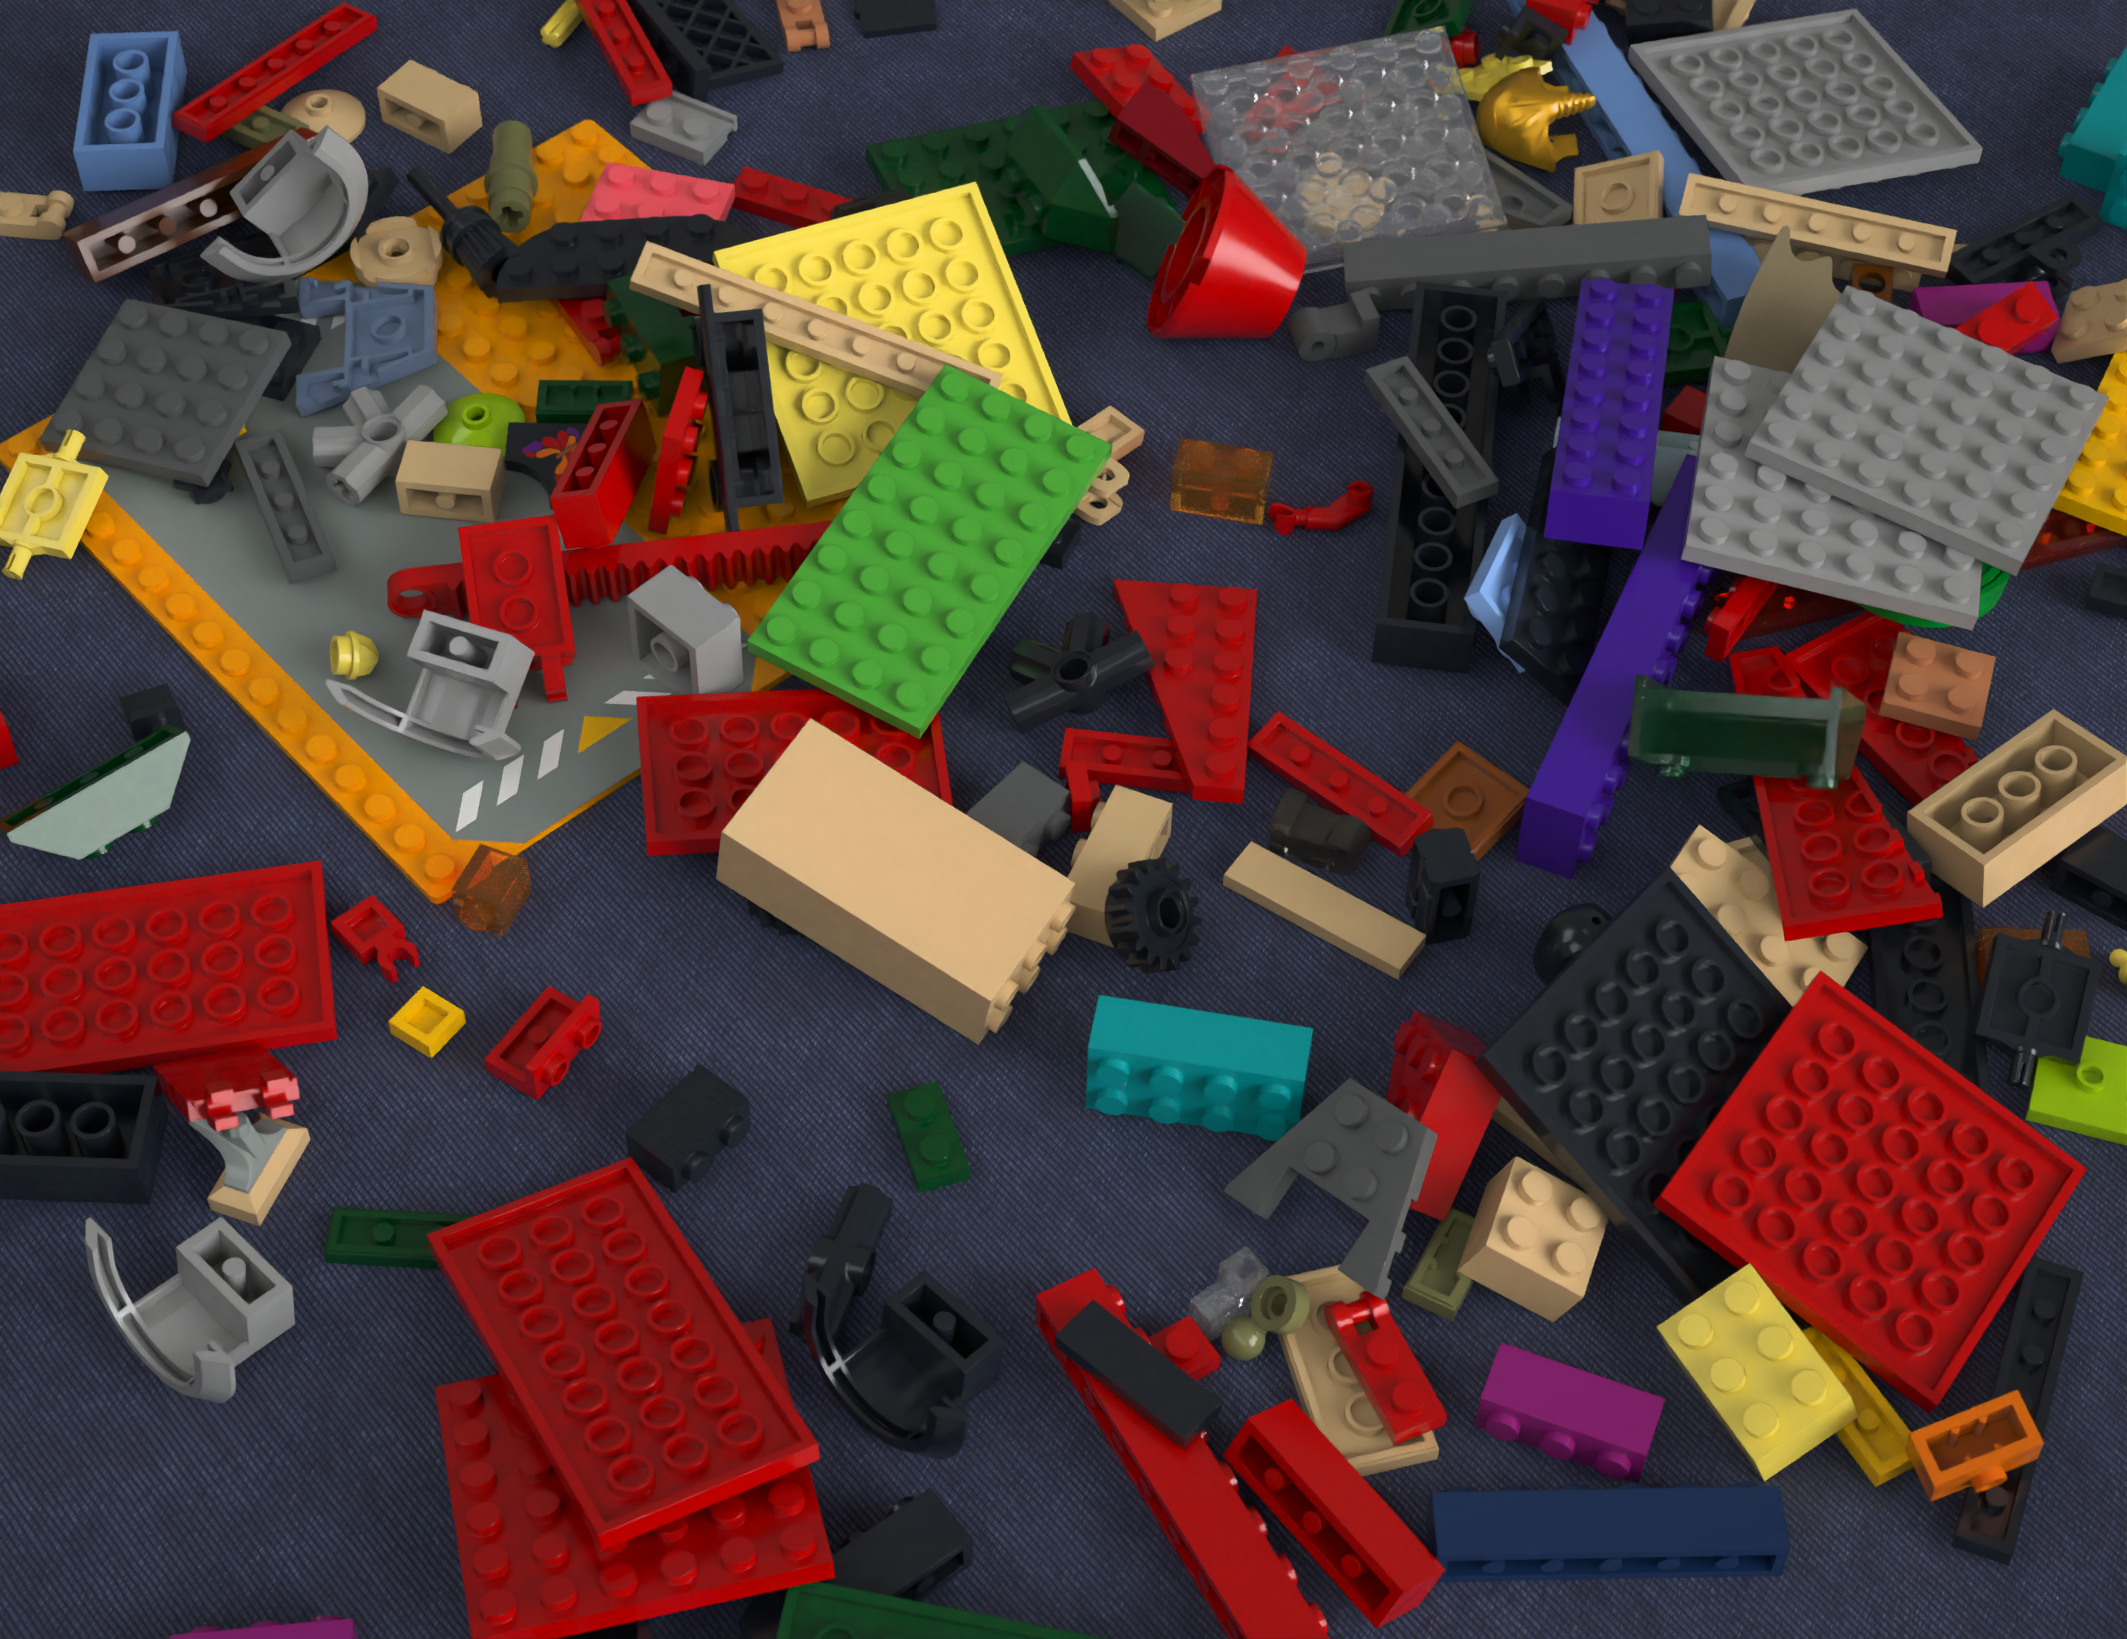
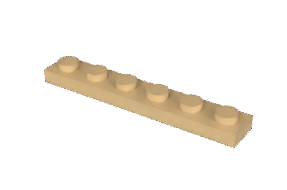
M1693 173L1688 175L1678 217L1706 215L1707 224L1710 228L1774 241L1780 230L1784 226H1788L1790 229V245L1940 278L1946 277L1957 230Z

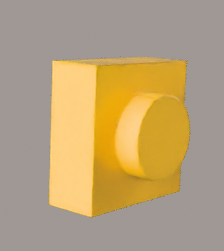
M422 986L388 1023L392 1035L432 1059L466 1024L463 1010Z

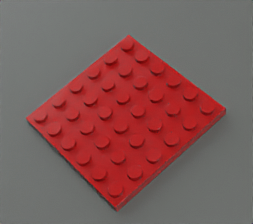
M1820 970L1663 1188L1653 1205L1738 1270L1750 1263L1779 1301L1925 1412L1929 1413L1938 1406L2087 1168Z
M771 1318L741 1323V1326L792 1403ZM500 1373L435 1387L472 1639H557L835 1578L833 1559L809 1465L600 1551Z

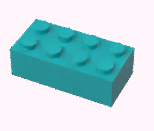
M1099 995L1088 1044L1086 1108L1096 1109L1108 1115H1134L1152 1118L1164 1124L1178 1122L1203 1126L1215 1132H1241L1258 1135L1266 1140L1277 1141L1301 1121L1307 1087L1313 1028Z

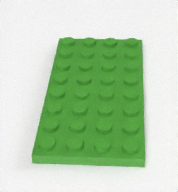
M945 364L747 640V651L920 739L1111 457L1112 444Z

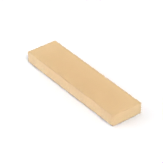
M1252 841L1224 874L1223 886L1397 980L1400 979L1425 946L1426 934Z

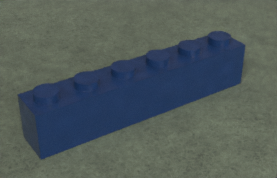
M1753 1481L1739 1482L1730 1487H1704L1699 1483L1686 1482L1672 1488H1646L1641 1484L1629 1483L1620 1485L1615 1489H1588L1583 1485L1571 1484L1562 1486L1557 1490H1531L1525 1486L1514 1485L1502 1488L1499 1491H1473L1467 1487L1456 1486L1447 1488L1442 1492H1431L1426 1517L1429 1551L1446 1569L1437 1582L1781 1576L1790 1552L1780 1486H1762Z

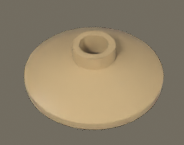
M322 89L303 93L290 100L281 110V113L308 124L310 130L317 133L327 125L349 143L362 133L366 124L365 109L361 102L354 96L338 90Z

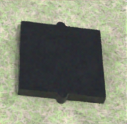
M854 0L856 5L854 17L860 21L864 39L937 30V23L933 12L935 0Z

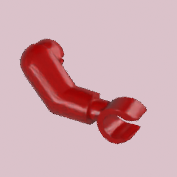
M1353 481L1349 484L1346 494L1326 507L1306 506L1305 509H1294L1288 505L1274 502L1270 507L1269 518L1275 521L1274 528L1281 535L1291 534L1294 531L1295 525L1303 526L1305 530L1339 531L1370 510L1373 496L1372 486L1364 481Z

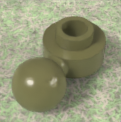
M1272 1275L1262 1280L1252 1295V1316L1235 1317L1228 1321L1222 1330L1221 1344L1227 1355L1238 1361L1252 1360L1262 1352L1266 1341L1265 1334L1268 1331L1279 1335H1288L1297 1331L1305 1322L1310 1307L1309 1295L1305 1287L1300 1282L1281 1275Z

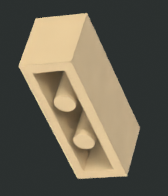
M1115 785L1108 801H1100L1097 804L1091 820L1090 827L1092 831L1087 840L1079 839L1072 855L1071 867L1073 868L1067 877L1076 883L1070 899V903L1075 905L1076 908L1065 926L1068 928V932L1114 948L1107 933L1104 915L1109 886H1112L1117 880L1116 873L1118 870L1128 869V863L1160 857L1171 835L1173 803Z

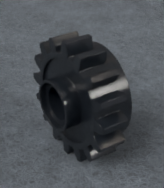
M1150 858L1128 863V869L1118 870L1116 873L1117 880L1112 886H1109L1105 901V925L1111 943L1118 954L1128 960V966L1131 968L1141 966L1144 974L1180 969V962L1190 961L1192 958L1188 946L1198 945L1200 941L1193 933V926L1202 924V919L1193 915V907L1197 906L1199 899L1198 897H1189L1187 893L1192 882L1189 878L1179 880L1180 867L1177 864L1167 866L1165 858L1152 860Z

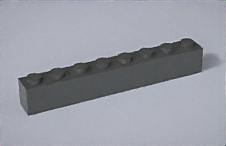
M1706 215L1342 243L1346 303L1349 301V293L1366 289L1377 311L1413 309L1416 281L1508 291L1507 302L1531 300L1541 297L1579 296L1582 279L1595 280L1607 278L1616 283L1633 285L1655 284L1667 289L1710 286L1712 253Z

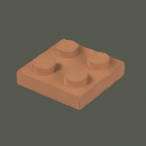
M1899 632L1894 644L1878 715L1977 741L1982 727L1996 657Z

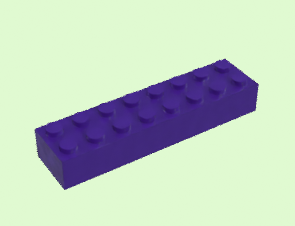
M1607 278L1595 280L1582 279L1544 538L1635 550L1643 549L1651 496L1674 289L1662 288L1655 284L1633 285L1616 283Z

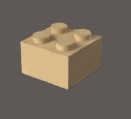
M1515 1156L1487 1182L1457 1272L1554 1323L1584 1298L1609 1218L1587 1193Z

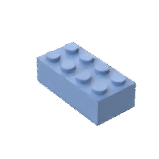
M178 31L90 34L73 148L83 191L156 190L173 184L180 130L173 128L172 114L183 107L187 76Z

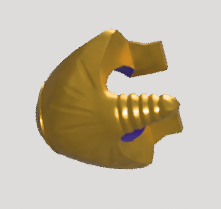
M1527 67L1504 77L1484 93L1476 113V124L1470 132V139L1485 149L1496 150L1511 159L1553 173L1556 171L1557 162L1578 156V147L1575 134L1549 137V125L1555 119L1568 117L1570 114L1575 115L1577 112L1581 113L1584 109L1589 110L1595 106L1596 97L1590 93L1569 92L1568 86L1547 84L1543 81L1540 67Z

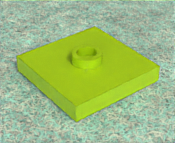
M2086 1036L2081 1060L2076 1066L2049 1059H2037L2035 1061L2025 1120L2127 1146V1046Z

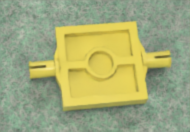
M67 429L58 452L54 454L39 456L23 452L19 453L0 494V545L13 548L5 567L2 569L3 574L22 580V575L31 556L46 554L72 559L109 477L100 467L81 464L76 461L83 442L86 440L82 433Z

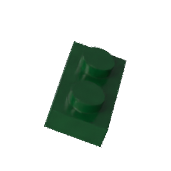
M939 1082L887 1094V1107L917 1192L921 1193L969 1180L970 1167Z

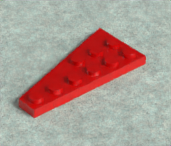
M1113 579L1112 594L1116 604H1120L1123 611V622L1128 633L1135 630L1138 631L1155 665V668L1143 674L1155 705H1159L1163 714V725L1167 736L1172 737L1177 750L1176 759L1192 800L1243 804L1257 589Z
M1866 611L1784 656L1800 679V687L1809 701H1814L1820 713L1915 807L1979 760L1972 747H1966L1960 736L1878 715L1898 633L1903 632L1911 635L1912 633L1910 630L1905 631L1901 623Z

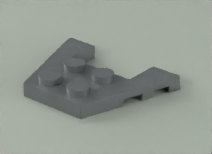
M1349 1078L1226 1186L1224 1192L1268 1221L1297 1175L1301 1174L1369 1220L1368 1224L1337 1270L1373 1295L1384 1300L1392 1282L1387 1278L1394 1253L1401 1254L1406 1234L1402 1232L1411 1201L1417 1202L1438 1134Z

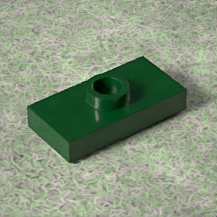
M539 380L535 412L536 422L588 424L598 404L633 400V381Z

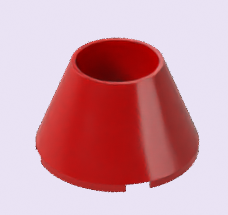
M1218 164L1208 172L1192 195L1180 218L1186 221L1176 244H1168L1159 267L1146 318V328L1151 330V336L1158 339L1269 338L1284 319L1299 287L1306 263V246L1230 167Z

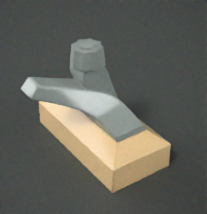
M242 1111L235 1112L233 1114H236L238 1117L239 1127L215 1131L211 1128L207 1119L193 1122L188 1121L190 1126L200 1132L220 1151L225 1161V1169L207 1198L210 1209L260 1226L310 1142L308 1129L278 1118L271 1119L258 1112L252 1124L247 1115Z

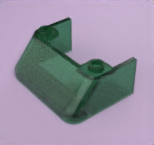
M1636 674L1627 756L1646 766L1655 768L1654 776L1659 778L1681 780L1685 779L1686 771L1804 779L1807 780V788L1837 790L1838 782H1845L1850 779L1865 726L1866 705L1843 687L1831 686L1830 700L1670 690L1647 675Z

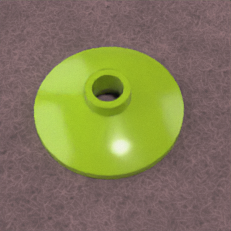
M476 393L459 398L447 406L448 414L433 428L434 442L502 449L504 461L508 423L527 422L520 406L508 397L494 393Z

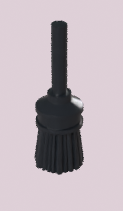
M412 168L407 173V180L444 220L440 231L442 247L457 264L466 267L479 289L485 293L487 298L490 299L493 296L497 298V279L504 262L509 256L522 250L502 234L500 226L483 208L479 206H466L457 209L421 168Z

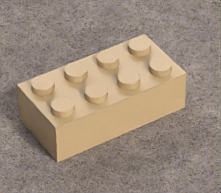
M2053 709L1907 812V832L1932 859L1931 872L1984 908L2127 804V756Z

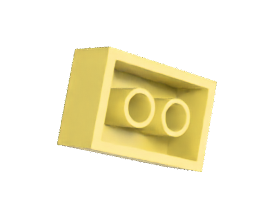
M1750 1263L1656 1327L1668 1351L1764 1482L1859 1417L1850 1394Z

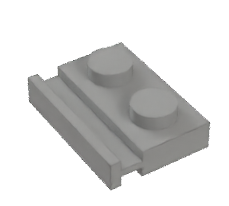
M673 90L671 97L649 102L630 122L631 137L703 166L725 144L727 135L730 132L735 133L738 129L736 115Z

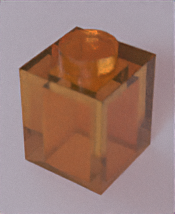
M480 844L451 889L457 920L473 930H486L504 936L532 891L527 860Z

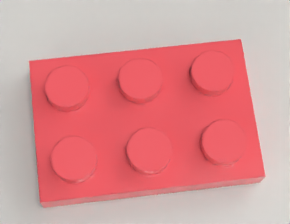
M607 162L580 222L607 219L693 216L696 214H705L712 219L725 222L735 200V186L730 183Z

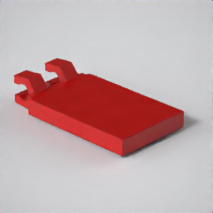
M555 514L458 527L470 623L512 635L535 652L528 671H543L548 703L568 701L563 666L573 665L572 658H577L559 528ZM516 701L514 708H518V701Z
M262 1045L228 1049L153 1065L154 1076H158L163 1094L189 1122L207 1119L209 1126L215 1131L239 1127L238 1117L233 1113L262 1107L265 1115L271 1119L294 1115L293 1104L288 1101L300 1099L297 1077Z

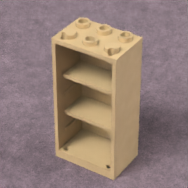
M811 718L721 833L716 873L718 881L978 1045L989 1030L997 1033L1000 1027L1005 1024L1013 1009V1006L1009 1004L1017 991L1025 994L1030 989L1041 970L1038 964L1045 952L1050 955L1056 952L1059 944L1068 932V928L1065 926L1076 908L1075 905L1070 903L1075 882Z

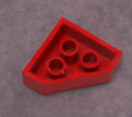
M1414 1010L1410 1022L1405 1021L1401 1024L1394 1039L1393 1049L1396 1053L1393 1057L1389 1088L1385 1100L1438 1134L1417 1202L1411 1201L1409 1208L1445 1221L1501 1098V1094L1473 1063L1486 1046L1472 1032Z

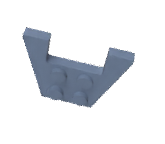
M313 277L299 278V308L303 319L345 313L344 365L340 368L296 375V407L300 416H310L348 400L350 392L366 386L368 389L373 390L437 364L438 298L432 285L378 282L377 288L353 287L351 280L341 279V283L323 285L318 284L317 279Z

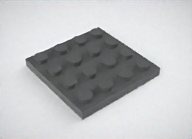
M126 298L39 440L46 451L57 453L66 435V430H76L86 437L77 458L208 487L292 343L285 331Z

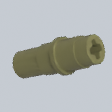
M515 120L504 121L494 129L492 156L489 162V169L484 178L490 217L500 226L501 232L517 233L529 225L533 198L536 196L538 181L534 172L532 158V133L527 125Z

